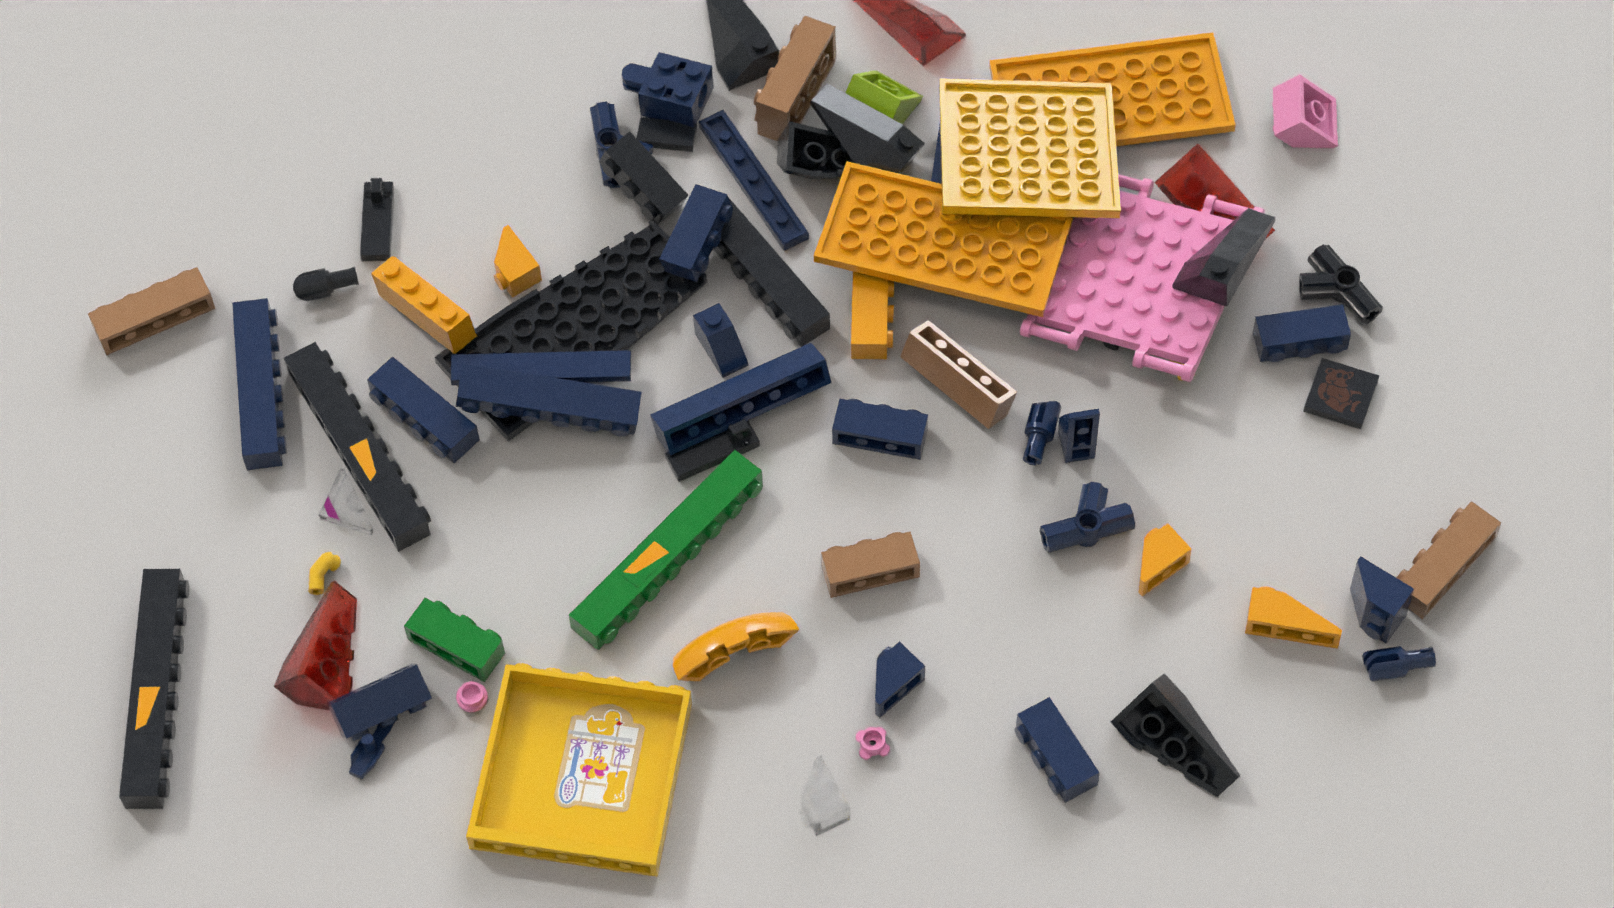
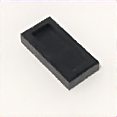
M640 117L636 138L641 142L653 145L654 148L693 152L697 123H695L694 127L670 120Z

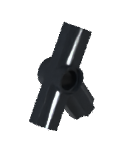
M1322 244L1308 256L1307 262L1316 272L1299 274V294L1302 300L1333 298L1337 302L1344 303L1361 324L1366 323V325L1375 320L1382 312V305L1360 281L1358 270L1346 265L1329 244Z

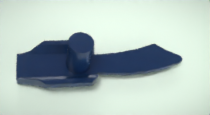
M395 722L382 728L378 724L373 735L367 733L361 737L350 755V775L363 779L374 768L385 750L384 743L382 742L391 731Z

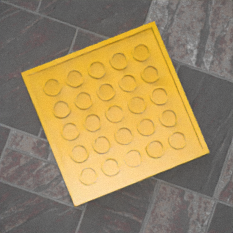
M939 79L943 214L1120 219L1121 205L1112 83Z

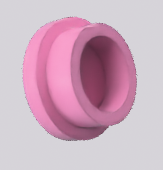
M470 681L464 683L458 689L456 700L462 710L477 712L486 705L488 694L482 684Z

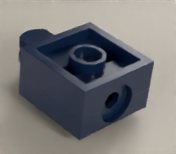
M658 52L651 68L629 63L622 69L621 73L624 90L638 93L641 116L670 120L694 127L695 123L698 122L714 88L712 65Z

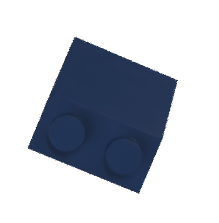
M1360 556L1357 560L1350 586L1360 628L1370 638L1381 640L1387 644L1406 618L1414 588Z

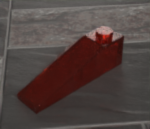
M853 0L922 66H925L966 37V33L947 15L916 0Z

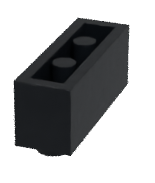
M630 131L606 150L599 160L605 174L614 178L621 186L623 193L639 205L643 215L648 220L655 221L657 225L677 210L689 196Z

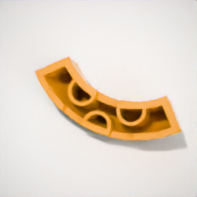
M783 612L756 613L725 622L698 636L677 652L673 657V668L676 677L681 681H701L709 673L729 662L730 654L747 648L749 653L767 648H780L800 629L792 617Z

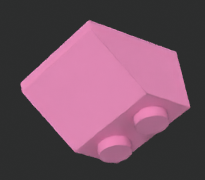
M1300 74L1273 87L1274 136L1291 147L1335 148L1338 146L1336 98Z

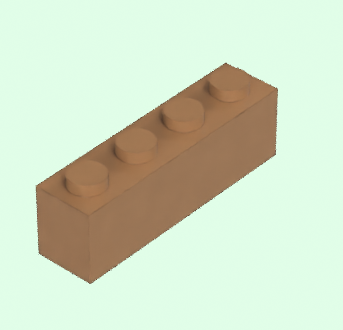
M195 267L191 270L182 271L177 276L163 282H156L137 293L128 294L111 304L99 306L94 311L89 312L88 316L105 354L109 355L216 308L198 267Z
M929 320L909 333L900 355L904 361L988 429L1007 417L1017 391Z
M1472 501L1465 509L1458 508L1449 521L1451 524L1447 529L1440 528L1432 538V545L1428 550L1421 549L1413 559L1412 563L1414 565L1409 571L1403 569L1396 577L1414 588L1408 609L1421 619H1424L1498 535L1502 522Z

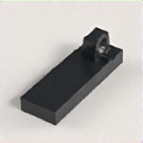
M371 178V182H364L360 257L361 261H387L391 257L394 184L393 181L383 182L382 178Z
M742 419L738 423L729 425L728 430L673 455L665 452V458L677 481L680 482L721 464L734 450L742 455L760 447V440L749 421Z

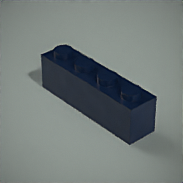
M393 356L367 379L370 398L378 406L384 405L387 407L397 422H405L411 427L412 433L419 440L423 441L425 439L428 441L439 457H447L455 464L480 441L476 424Z

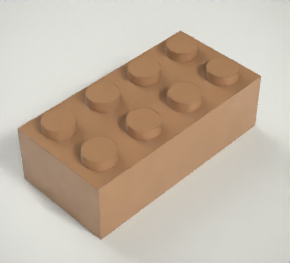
M805 15L799 25H794L788 45L781 48L778 55V63L775 68L771 67L769 69L763 89H758L754 97L753 104L756 105L754 121L757 122V133L778 142V138L789 121L802 123L811 106L810 101L818 94L836 61V26Z

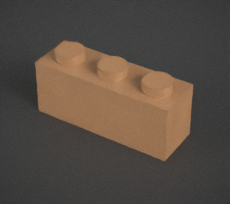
M911 531L905 533L894 532L884 538L875 540L863 539L854 545L845 547L833 546L821 552V566L830 598L920 577V561Z

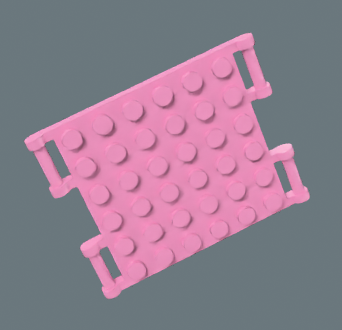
M1118 174L1119 186L1139 191L1138 195L1119 191L1120 219L1074 218L1044 315L1039 317L1028 314L1021 324L1020 335L1028 338L1032 335L1067 345L1068 349L1078 351L1084 337L1136 351L1132 362L1133 367L1140 369L1148 367L1180 376L1181 380L1191 382L1225 306L1174 289L1172 284L1184 263L1234 221L1213 215L1214 211L1239 217L1248 208L1217 200V196L1209 194L1206 196L1201 212L1150 199L1154 180L1147 178L1139 180ZM1255 207L1254 209H1252L1261 213H1265V209ZM1037 324H1041V325H1044V326H1048V327H1052V328H1055V329H1059V330H1063V331H1066V332H1070L1071 334L1065 333V332H1061V331H1058V330H1054V329H1051V328L1043 327V326H1040V325H1037ZM1149 354H1150V355L1157 356V357L1165 358V359H1168V360L1176 361V362H1179V363H1183L1184 365L1178 364V363H1174V362H1171V361H1167V360H1163V359H1160V358L1152 357V356H1149Z

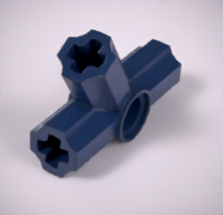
M607 101L598 102L593 107H590L596 142V154L599 160L605 151L611 147L605 146V144H615L623 137L618 128L615 106ZM639 141L652 155L654 146ZM600 164L603 186H608L611 189L621 187L614 178L605 174Z
M1097 482L1083 484L1075 517L1040 526L1039 532L1044 549L1050 553L1075 545L1091 547L1096 545L1100 538L1133 530L1136 523L1132 508L1127 502L1105 508L1108 489ZM1083 526H1089L1092 529H1086Z

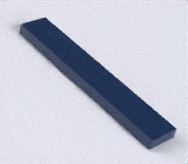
M721 110L698 121L699 128L783 251L808 240V231L726 112Z
M631 350L455 354L451 357L452 386H459L462 363L585 383L631 381Z

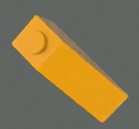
M1268 586L1252 587L1245 634L1338 649L1342 629L1285 592L1276 591Z

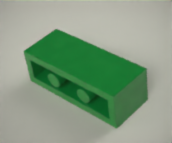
M425 597L404 625L409 641L484 683L505 655L503 641L499 634L491 629L483 630L476 626V623L468 616L454 614L447 605L437 600L433 602Z

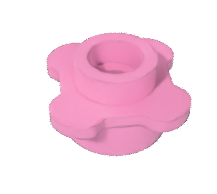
M870 727L857 732L856 741L860 744L859 756L862 759L868 760L871 756H886L889 754L890 747L885 741L886 730L884 728ZM874 741L876 744L872 746L870 742Z

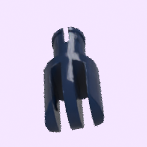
M1059 402L1032 403L1024 432L1028 437L1023 455L1025 463L1034 466L1042 463L1046 443L1054 439L1061 413Z
M1401 646L1369 650L1362 654L1363 663L1372 682L1405 677L1409 670L1436 666V656L1433 647L1406 651Z

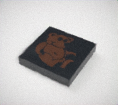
M1322 358L1303 411L1362 429L1380 375Z

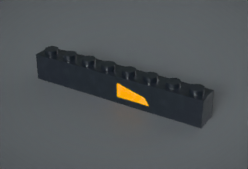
M313 342L284 357L288 374L397 551L399 552L430 536L428 523L431 522V518L424 506L418 507L414 501L417 499L414 489L410 483L404 484L400 477L403 474L395 460L390 462L386 456L389 454V451L382 438L376 440L373 435L375 429L367 415L361 416L358 411L361 409V406L353 393L348 395L345 390L347 388L346 381L340 371L337 373L333 371L331 366L334 363L327 350L321 351L317 343Z
M143 569L119 793L125 809H163L164 797H169L170 781L169 778H166L167 768H172L173 753L169 749L170 739H174L176 733L172 714L173 711L178 709V693L175 692V684L181 680V665L178 663V654H183L184 639L180 633L181 626H186L187 621L186 608H183L184 598L189 597V581L184 580L180 569Z

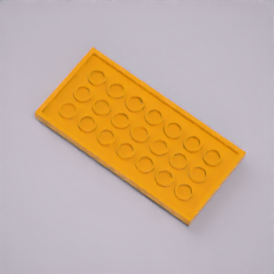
M1213 32L989 60L992 80L1112 83L1116 147L1235 132L1236 124Z
M846 162L814 253V262L1043 317L1073 217L943 214L942 184Z

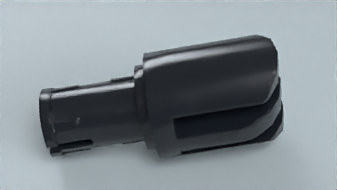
M352 267L329 273V270L321 268L304 272L295 279L293 291L299 299L304 301L331 297V293H334L333 290L359 285L356 269Z

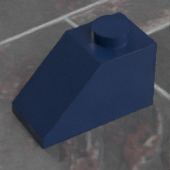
M720 303L693 315L695 335L722 378L749 366L734 325Z
M900 641L892 648L890 646L886 647L877 657L875 714L879 718L925 680V665Z

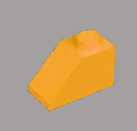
M509 225L503 227L494 260L496 270L494 280L502 291L506 289L513 298L541 282L542 277L540 265Z
M1168 523L1160 529H1152L1144 537L1138 590L1142 597L1190 562L1191 547Z

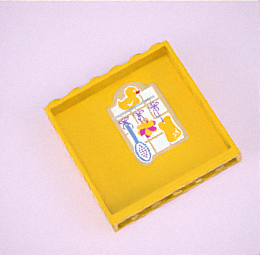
M524 663L506 664L466 834L469 849L658 877L692 708L691 690H686L678 685H671L669 687L656 686L649 681L628 682L615 676L607 678L594 677L586 672H578L576 674L565 673L557 668L537 669Z

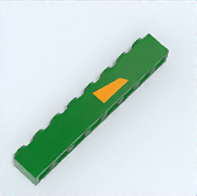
M734 450L569 614L571 629L597 650L605 643H611L617 636L618 630L626 622L630 623L638 615L639 609L647 601L651 602L659 594L660 588L668 580L672 581L675 579L681 567L688 560L696 558L702 546L709 539L712 540L717 537L722 526L741 512L743 504L749 498L753 499L761 492L763 488L762 470Z

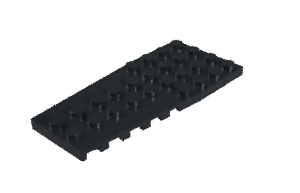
M650 220L648 227L636 234L633 231L624 236L623 242L610 249L609 246L600 250V255L587 263L583 260L575 265V270L564 277L561 274L549 281L550 285L541 291L535 289L503 308L476 327L474 330L477 337L456 354L625 351L707 283L706 273H701L698 281L694 282L665 272L659 258L670 237L655 221ZM445 349L435 356V362L451 379V357L455 354ZM480 411L507 441H510L533 424L517 416L509 415L507 418L493 416L491 412Z

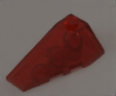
M1199 143L1154 182L1174 205L1196 211H1202L1208 194L1217 196V200L1251 209L1255 208V205L1222 166ZM1216 211L1213 213V215L1231 220L1237 218L1236 216ZM1273 227L1269 231L1266 239L1276 231Z
M336 581L331 582L284 660L274 684V688L295 704L328 711L330 709L327 703L349 693L353 683V677L349 676L350 661L354 660V650H351V633L355 632L357 598Z

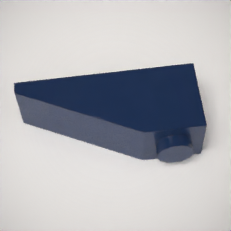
M1099 408L1068 413L1059 417L1058 434L1065 463L1095 459L1100 418Z

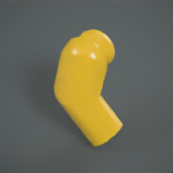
M325 552L310 567L308 588L310 594L320 595L324 593V576L328 570L336 571L340 567L341 559L338 555H333L332 552Z

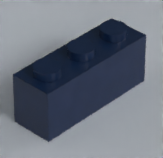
M695 184L659 258L665 272L694 282L698 281L701 273H705L711 251L719 245L723 226L731 220L733 214V207L727 194Z
M1343 304L1256 316L1253 327V335L1260 362H1279L1293 357L1308 358L1314 354L1321 353L1337 354L1343 350H1348L1351 337Z
M839 398L832 427V444L921 460L928 431V414L914 409L901 410L886 404L874 405L863 403L858 399L846 400Z
M411 663L328 702L327 705L341 736L346 739L351 737L352 741H355L364 734H370L368 728L380 724L382 728L398 721L397 715L408 710L409 714H413L427 707L425 702L432 699V696L418 665Z
M1050 697L1017 714L1016 727L1014 728L1016 736L1023 745L1027 743L1032 751L1031 758L1039 770L1043 768L1049 777L1047 778L1049 787L1055 795L1060 794L1066 803L1098 786L1100 772Z

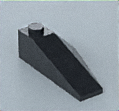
M706 0L716 69L729 91L764 77L771 67L775 68L778 63L779 49L767 29L743 0Z
M829 84L810 101V105L829 131H833L840 141L839 147L843 153H848L856 164L901 174L925 144L903 124Z
M789 121L778 138L777 164L787 174L808 179L840 178L846 162H854L848 153H843L839 147L841 143L833 131Z
M1248 208L1184 263L1172 284V288L1227 307L1275 223V217Z
M1165 673L1145 688L1111 721V724L1131 746L1140 751L1145 750L1158 758L1157 761L1165 766L1170 765L1183 773L1186 779L1216 797L1241 776L1187 697Z

